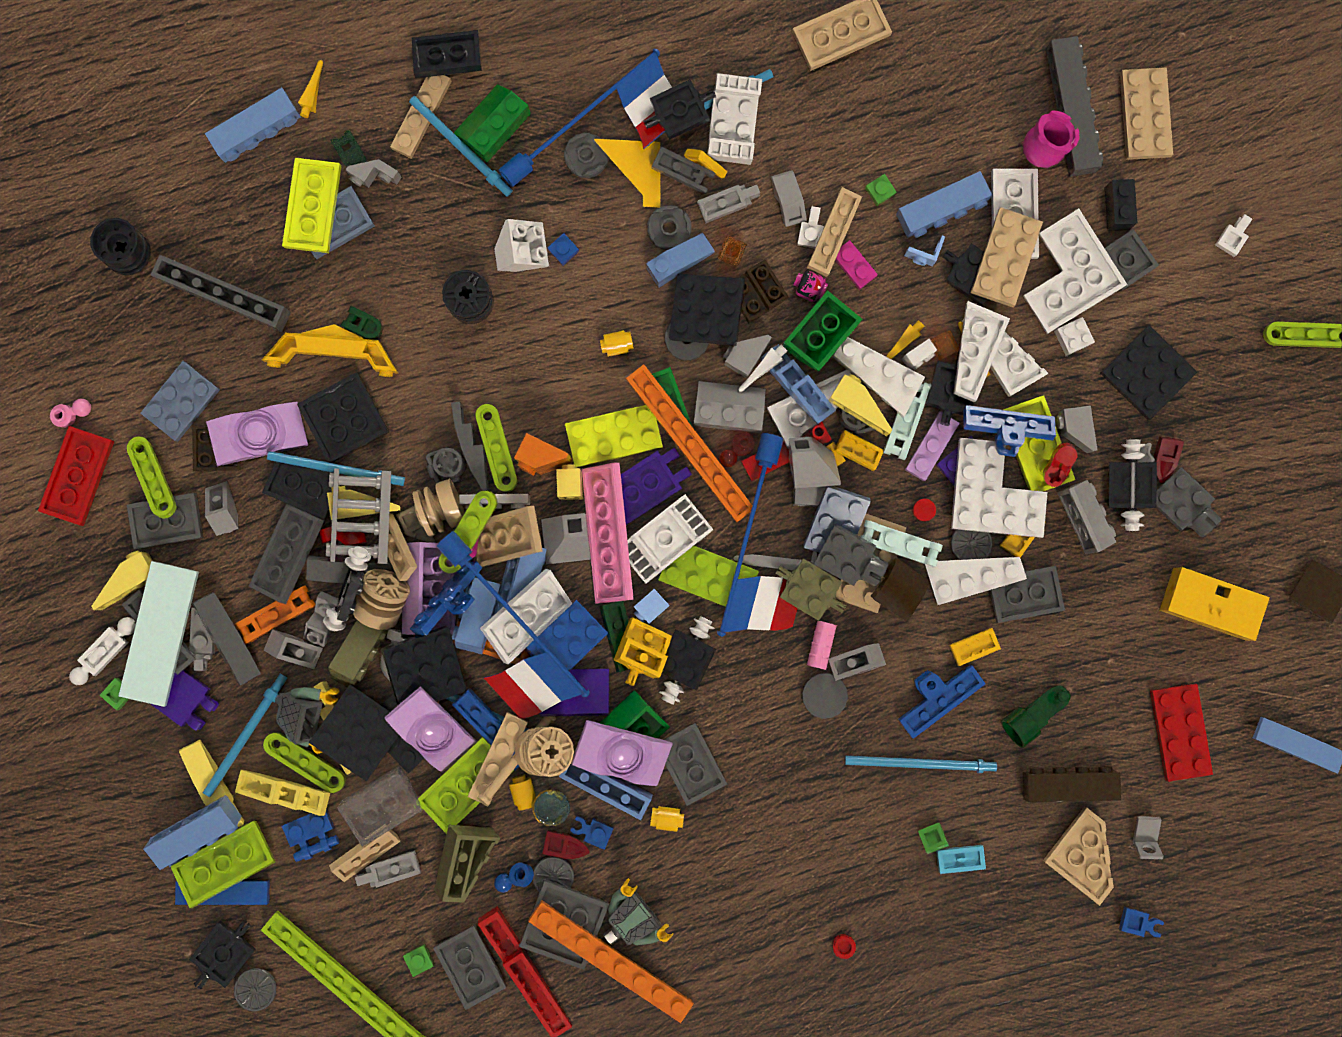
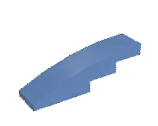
M776 345L773 349L776 350L780 345ZM786 353L782 356L783 361L769 370L787 393L817 424L836 411L810 376H806L797 363L791 360ZM764 354L763 356H761V358H760L761 361L764 359V357L766 356V354Z
M1260 717L1253 739L1338 774L1342 765V750Z

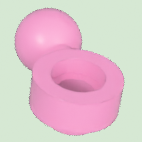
M77 399L72 407L63 404L56 405L51 410L50 419L54 425L67 428L75 422L76 415L80 417L87 416L91 412V404L86 399ZM60 412H62V418H61V419L59 418Z

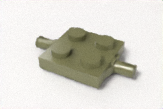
M804 558L792 572L781 565L778 569L785 574L778 570L775 574L787 580L780 598L818 621L830 607L841 614L844 610L837 605L844 609L847 605L835 599L836 592L841 586L842 581Z

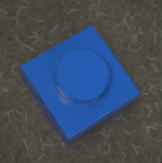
M564 233L547 247L562 266L579 252L576 245Z

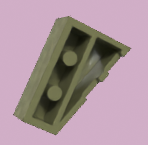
M357 620L328 667L331 679L346 687L352 685L357 688L365 676L370 662L375 659L381 641L384 642L387 639L389 629L378 630L370 628Z
M461 825L448 826L434 888L442 902H465L479 877L478 873L484 863H487L490 858L488 856L500 840V836L492 828Z

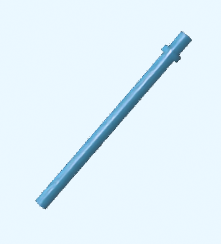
M845 756V765L974 770L977 773L997 771V762H983V759H978L977 761Z

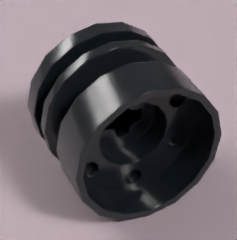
M108 218L100 222L91 234L90 247L93 254L115 273L133 275L140 272L148 264L151 257L149 242L127 220Z
M471 270L457 271L450 275L444 283L442 290L443 302L452 316L458 321L466 324H477L485 320L492 312L494 296L485 278L479 273ZM466 291L470 293L468 299L464 297Z

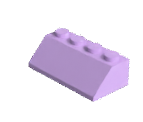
M407 543L417 568L407 580L410 594L406 599L405 605L402 607V634H414L410 628L414 624L415 617L426 610L429 606L428 602L438 595L443 589V584L456 574V572L446 573L440 568L439 557L442 552L436 547L438 543ZM447 559V564L452 566L453 564ZM447 610L432 630L446 625L449 627L451 635H453L456 614H452Z

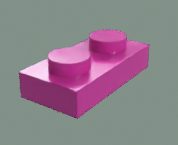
M850 240L840 247L835 261L855 286L861 290L876 278L878 274Z

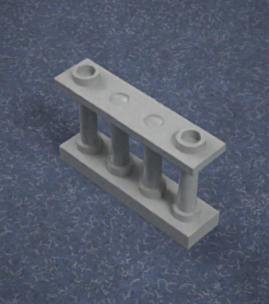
M334 468V473H329V487H333L331 543H326V556L330 557V562H335L336 554L349 555L348 550L357 547L336 545L337 531L367 532L379 535L378 544H374V547H359L365 548L373 558H378L379 564H387L391 471H382L381 475H377V478L339 476V469ZM339 485L371 486L381 489L380 498H376V501L338 499ZM338 508L369 509L380 512L379 521H375V524L337 522Z

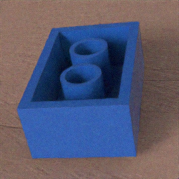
M576 600L538 638L565 668L570 671L606 637L608 632ZM535 640L525 649L531 657L545 652Z

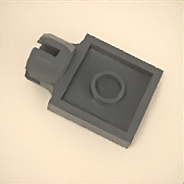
M1182 467L1157 490L1156 508L1180 531L1189 527L1200 537H1204L1221 522V517L1211 508V503L1215 498Z
M835 524L814 565L853 586L858 580H863L873 586H877L887 570L888 563L874 554L875 544Z

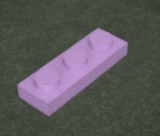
M942 412L937 414L905 471L922 481H926L959 425V422L952 418L949 426H944L945 423L941 425Z

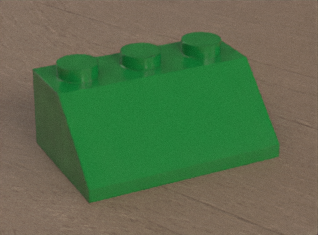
M497 84L457 128L454 134L482 160L488 163L530 116L529 106L514 92Z
M827 290L784 341L783 347L798 361L819 372L863 319Z
M635 690L609 716L600 722V724L654 738H659L670 728L662 717Z

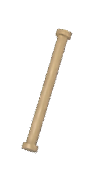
M555 716L543 717L536 727H548L550 723H554L556 720ZM515 754L486 791L477 797L485 806H489L491 803L490 799L518 765Z

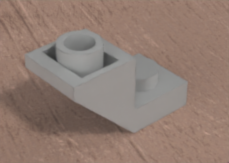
M379 159L351 165L346 168V172L350 176L349 180L359 187L363 184L369 188L377 175L384 182L389 184L392 181L396 185L402 178L397 170Z
M791 170L771 176L774 197L780 203L785 227L807 221L804 200L794 172Z
M322 591L319 593L314 613L306 623L303 639L325 647L332 631L326 627L323 619L327 617L326 611L328 608L338 606V598Z

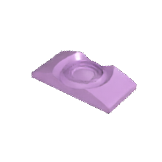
M298 402L271 405L254 411L230 414L206 421L217 466L268 455V451L279 453L280 451L283 452L308 446L300 410L297 406Z
M421 687L385 716V720L407 743L418 750L429 764L442 773L446 772L477 743V740Z
M586 720L571 764L598 775L614 776L634 784L657 786L671 750L672 742Z

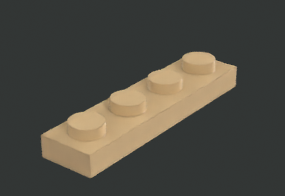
M445 75L426 77L416 97L435 114L452 82L451 78ZM413 106L410 107L390 146L392 150L412 159L430 124Z
M843 187L840 189L807 265V269L813 270L825 277L829 275L862 196Z
M510 712L506 713L468 794L469 798L480 802L477 799L479 794L482 795L511 759L515 751L516 742L528 723L527 720L520 719Z

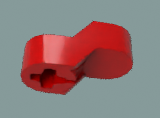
M1062 443L1052 453L1050 461L1043 471L1044 480L1049 486L1058 487L1068 477L1071 467L1077 459V452L1072 444Z
M332 527L320 530L322 544L331 543ZM337 531L336 541H341L346 546H357L367 542L364 532Z

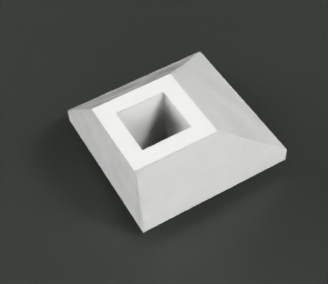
M505 220L495 246L498 271L517 272L549 266L542 222Z

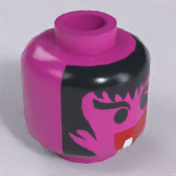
M807 269L804 274L799 273L794 282V286L797 287L796 294L810 302H815L817 299L820 300L828 286L825 283V276L810 269Z

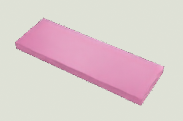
M610 463L582 469L595 604L633 600L620 464Z

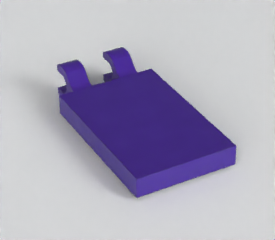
M675 448L662 456L656 451L621 474L626 525L682 490L679 483L692 475L688 467L673 475L667 466L668 463L680 456Z
M184 669L178 675L174 673L167 706L151 705L179 726L183 727L187 723L192 729L197 731L198 729L201 730L206 724L203 719L194 714L198 706L201 704L204 709L211 712L217 709L219 703L207 695L211 690L208 686Z
M571 669L569 672L586 691L589 689V696L583 697L579 695L563 700L540 713L541 717L609 716V669Z

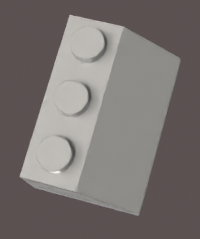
M699 381L694 426L760 434L763 425L766 389L747 387L743 392H739L740 386Z
M1085 480L1057 492L1085 554L1100 552L1116 543L1114 538L1116 537L1115 530L1110 524L1108 525L1105 519L1106 511L1103 505L1098 503L1095 497L1097 492L1092 483Z

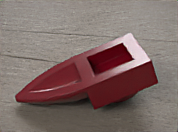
M1159 436L1154 458L1157 462V477L1160 483L1168 480L1176 470L1184 444L1183 440Z
M551 830L547 831L542 854L563 859H576L590 853L586 845L569 834Z

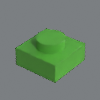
M885 174L865 187L876 206L897 193Z
M114 678L100 694L115 710H120L129 700L128 698L119 697L122 684L119 678Z
M940 823L918 831L927 854L949 846Z
M425 944L403 955L413 977L435 965Z

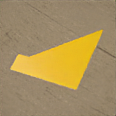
M594 139L643 195V207L660 208V173L652 169V165L660 150V142H652L643 150L641 141Z

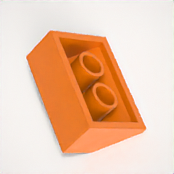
M526 433L514 457L518 462L517 466L533 476L535 473L542 475L560 469L562 465H571L573 462L568 453Z

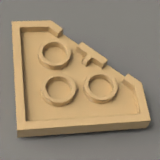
M1084 806L1043 861L1100 906L1114 888L1110 872L1109 847L1105 834L1106 824L1105 821Z

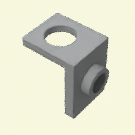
M1137 817L1133 843L1140 859H1163V854L1157 842L1162 821L1160 817ZM1142 848H1151L1155 853H1147Z

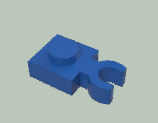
M576 816L575 820L581 822L582 827L580 829L572 827L570 831L576 835L586 834L585 842L605 850L614 827L596 819H592L591 824H588L585 818Z
M1124 907L1119 930L1144 937L1145 931H1147L1154 937H1161V934L1154 931L1153 927L1156 924L1164 925V922L1158 918L1148 920L1149 914L1147 912Z

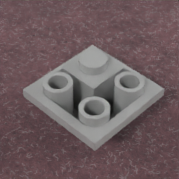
M813 437L789 438V463L794 488L841 485L835 456L831 450Z
M585 513L541 519L544 548L547 549L545 554L546 564L591 560L587 516Z

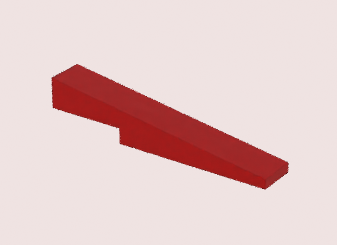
M496 906L479 917L478 926L503 961V967L551 1037H558L572 1028L571 1022L524 948L519 947L520 941L500 908Z

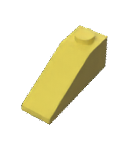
M845 374L829 398V402L881 434L888 436L892 428L866 387L860 384L862 381L854 375L850 374L847 376Z
M339 486L338 499L376 501L375 497L353 490H346L345 486ZM333 487L331 488L332 492L327 493L331 520L333 510ZM390 503V512L400 510L399 505ZM338 508L337 519L380 512L369 509Z
M134 551L126 556L127 560L119 564L93 603V610H103L146 585L151 561H153L149 553Z

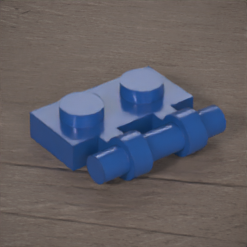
M327 808L324 816L310 813L282 826L290 847L297 844L300 845L301 850L293 853L296 862L303 859H311L314 854L321 851L327 852L332 849V846L340 843L337 835L328 837L327 831L335 827ZM318 836L320 842L310 846L308 839Z

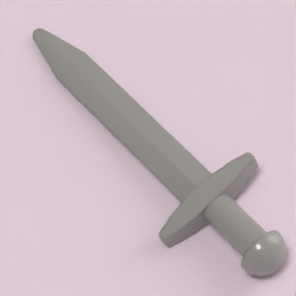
M813 551L810 563L814 564L817 552ZM754 554L744 555L742 563L751 566L777 569L781 565L787 570H795L801 562L798 559ZM735 556L734 560L738 561L739 556Z

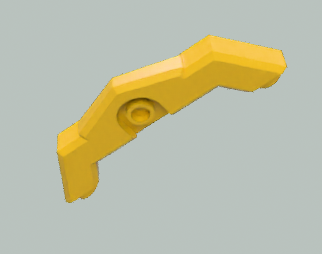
M335 324L302 332L301 334L285 332L262 359V361L267 362V366L280 368L281 364H287L295 354L366 359L370 362L373 369L379 372V376L393 377V373H398L378 340L364 339Z

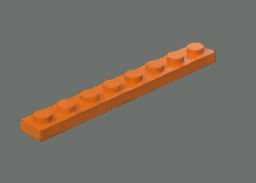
M643 364L625 378L735 522L740 521L750 513L752 509L750 501L647 367Z
M540 901L528 919L529 923L681 1023L693 1006L692 1000L544 901Z

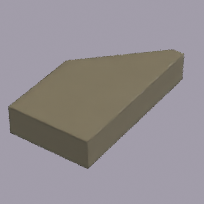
M414 506L396 515L407 536L429 543L436 542L434 537L428 536L424 527L421 526Z

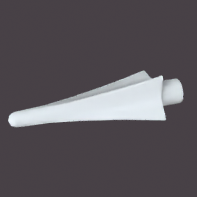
M782 345L776 350L771 347L754 372L739 387V392H743L759 377L783 361L782 356L787 350Z

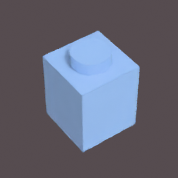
M653 589L634 606L637 610L634 614L640 621H647L650 624L669 607V604Z

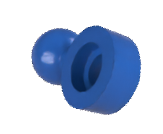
M516 863L511 868L509 875L500 874L496 877L494 886L497 891L502 893L509 891L512 884L526 887L533 880V869L528 864Z

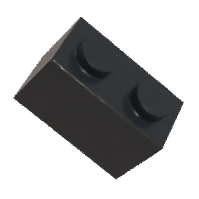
M1135 179L1112 180L1104 187L1107 231L1130 230L1138 223Z

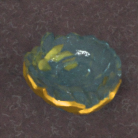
M550 789L542 791L535 798L532 810L539 823L545 826H556L568 818L570 804L562 792Z

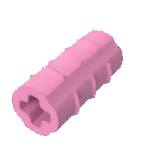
M817 621L807 662L808 666L826 670L837 625Z

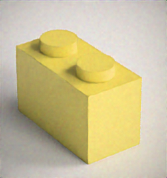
M562 465V469H556L557 497L560 500H582L583 479L580 468H577L576 465Z

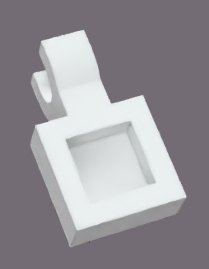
M812 206L808 223L801 222L798 246L815 249L824 227L817 225L820 214L819 207Z
M1244 214L1242 218H1238L1234 227L1228 225L1215 246L1233 257L1236 256L1249 237L1243 232L1252 221V218Z

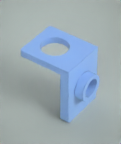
M942 235L938 240L933 255L908 247L904 256L913 259V262L918 265L925 266L927 264L933 266L937 261L945 236Z

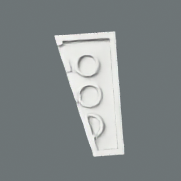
M968 301L966 303L953 394L972 402L977 400L1010 318Z
M1004 332L990 368L1007 396L1010 397L1049 373L1044 368H1041L1034 361L1035 359L1018 345L1019 343L1013 337L1011 338Z
M849 337L833 356L853 375L862 380L869 389L878 394L885 403L894 408L903 418L925 378L923 375Z
M848 369L816 384L828 400L845 374L847 376L851 374ZM791 396L767 407L780 436L784 438L783 441L787 449L789 448V438H800L817 425Z
M1020 557L938 561L936 567L925 564L938 605L1027 579Z

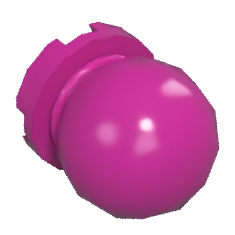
M1051 111L1049 114L1042 115L1036 122V125L1027 132L1023 141V153L1026 159L1034 166L1049 168L1063 160L1065 154H1068L1079 141V129L1075 130L1074 125L1070 122L1072 118L1060 111Z

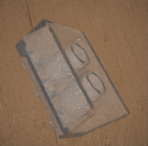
M400 765L341 800L337 808L362 847L422 811L414 787Z

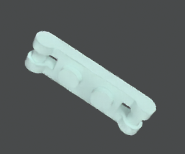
M925 382L921 384L918 390L920 396L919 398H914L904 418L898 413L896 414L892 431L889 434L883 453L888 455L892 453L897 455L899 459H906L931 384ZM896 439L904 441L902 447L894 445Z
M865 520V531L860 537L875 544L877 549L932 567L937 566L938 560L936 558L938 552H941L943 545ZM874 531L879 532L877 540L872 539ZM924 547L930 549L927 557L922 555Z

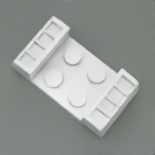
M716 73L714 89L716 98H713L707 155L713 160L751 165L762 79Z
M683 495L627 540L630 565L646 584L696 543L705 538L713 529L688 497Z

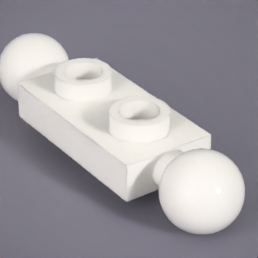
M125 617L118 622L117 630L109 627L77 660L83 666L76 667L70 672V681L75 685H83L89 678V672L93 676H97L129 643L124 636L134 633L135 621L130 617Z

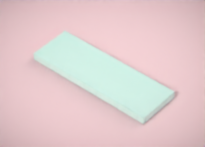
M151 561L119 697L163 707L167 706L199 574L198 571Z

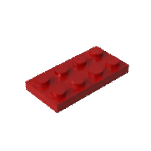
M69 426L38 511L84 526L114 441Z
M1198 684L1150 690L1165 781L1170 782L1213 775Z

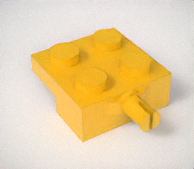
M635 618L629 619L614 661L625 665L630 670L625 683L634 686L638 674H644L653 679L660 678L668 657L665 654L672 639L671 635Z

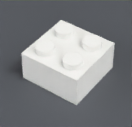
M1083 317L1054 331L1066 356L1095 343Z
M928 339L907 353L902 358V361L907 368L916 370L923 364L924 360L928 362L932 359L937 349L931 340Z

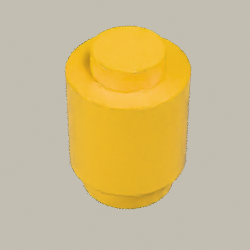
M623 330L604 334V339L600 340L602 353H607L608 357L628 353V350L634 349L630 331L624 332Z
M525 774L513 777V782L509 783L514 805L517 806L519 811L532 808L536 795L531 778H526Z
M662 806L652 808L650 826L656 827L658 830L677 832L678 827L683 828L684 814H680V809Z

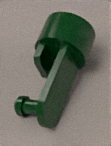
M1053 686L1024 709L1018 707L1002 719V727L1015 744L1024 748L1041 735L1040 729L1048 724V720L1068 705L1071 694L1063 686Z

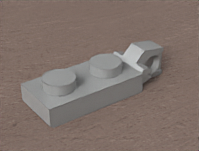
M736 185L698 200L697 204L706 224L751 205V200L759 197L760 191L757 185L747 189L745 185Z
M191 608L189 650L196 658L194 660V671H207L208 659H212V655L215 653V643L212 642L196 609Z
M414 850L370 864L365 867L366 872L357 875L355 880L357 886L370 883L371 887L376 886L377 888L421 874L416 852Z

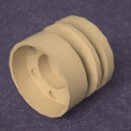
M451 479L436 483V495H433L428 487L423 489L424 496L420 490L413 491L415 512L428 536L435 535V526L440 533L444 532V520L447 521L452 529L457 527L465 514L463 506L460 504L458 492Z
M384 569L367 571L362 579L364 582L360 595L356 594L355 597L356 607L353 615L360 623L378 630L393 628L398 623L402 607L405 605L406 599L410 594V587L407 581H399L394 572Z
M554 727L528 729L521 734L515 747V757L520 768L526 773L536 776L552 777L560 775L568 769L574 755L573 743L568 734ZM550 749L551 753L546 754L545 751Z

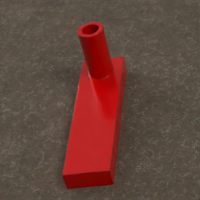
M820 422L802 436L813 437L823 445L832 440L823 422ZM784 441L777 465L767 468L765 475L789 463V448L787 449ZM756 454L741 461L751 482L760 478L762 466L758 465L759 461L755 460Z

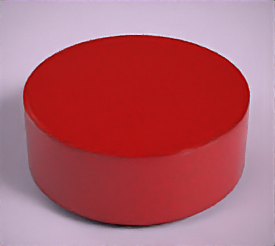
M920 499L913 505L912 512L917 520L925 522L935 516L936 506L929 499Z
M840 934L834 938L832 948L837 957L848 959L854 955L856 944L851 936Z

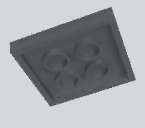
M544 879L531 915L542 900L597 937L609 902ZM527 923L519 947L574 967L585 969L587 964L585 959L531 923Z

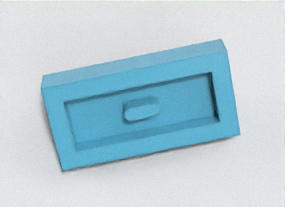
M983 845L944 848L936 851L940 874L986 869Z

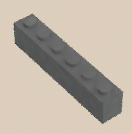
M1078 36L1051 40L1046 47L1057 111L1072 118L1070 122L1074 125L1075 130L1079 129L1077 145L1068 154H1065L1069 177L1096 173L1102 167L1103 154L1098 148L1099 132L1097 129L1095 130V111L1090 105L1091 89L1086 83L1087 67L1082 62L1083 46L1079 43Z
M159 255L151 272V276L160 282L279 332H283L291 314L284 306L162 255Z

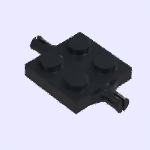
M691 79L651 97L650 102L654 108L655 116L643 120V123L647 130L659 124L670 140L710 121L704 103L716 98L715 92L711 89L700 94L694 88Z
M972 243L965 253L959 257L947 250L942 258L949 261L953 266L945 282L982 306L987 298L972 294L971 290L984 251Z
M959 352L956 363L947 364L937 361L926 405L943 411L940 424L943 425L945 423L944 426L950 425L952 414L963 415L966 405H974V402L953 394Z
M243 920L236 930L229 928L222 921L215 925L189 959L198 966L202 973L194 982L195 987L199 985L197 988L202 989L209 979L218 982L224 988L230 984L256 950L243 937L248 928L251 927L250 923L246 924L247 921Z

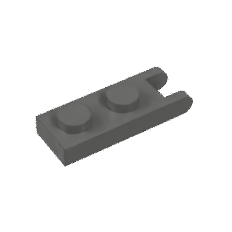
M664 147L660 148L652 165L653 170L703 194H706L708 191L706 187L701 185L704 176L706 175L710 178L715 176V172Z

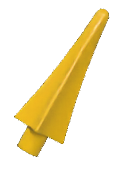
M322 60L318 61L311 80L298 101V104L301 106L300 116L304 118H309L310 111L316 113L318 87L323 66Z
M919 320L913 326L909 324L886 357L892 360L904 348L921 336L919 332L925 326Z

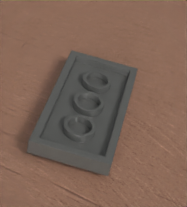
M286 504L249 587L280 603L286 604L324 520Z

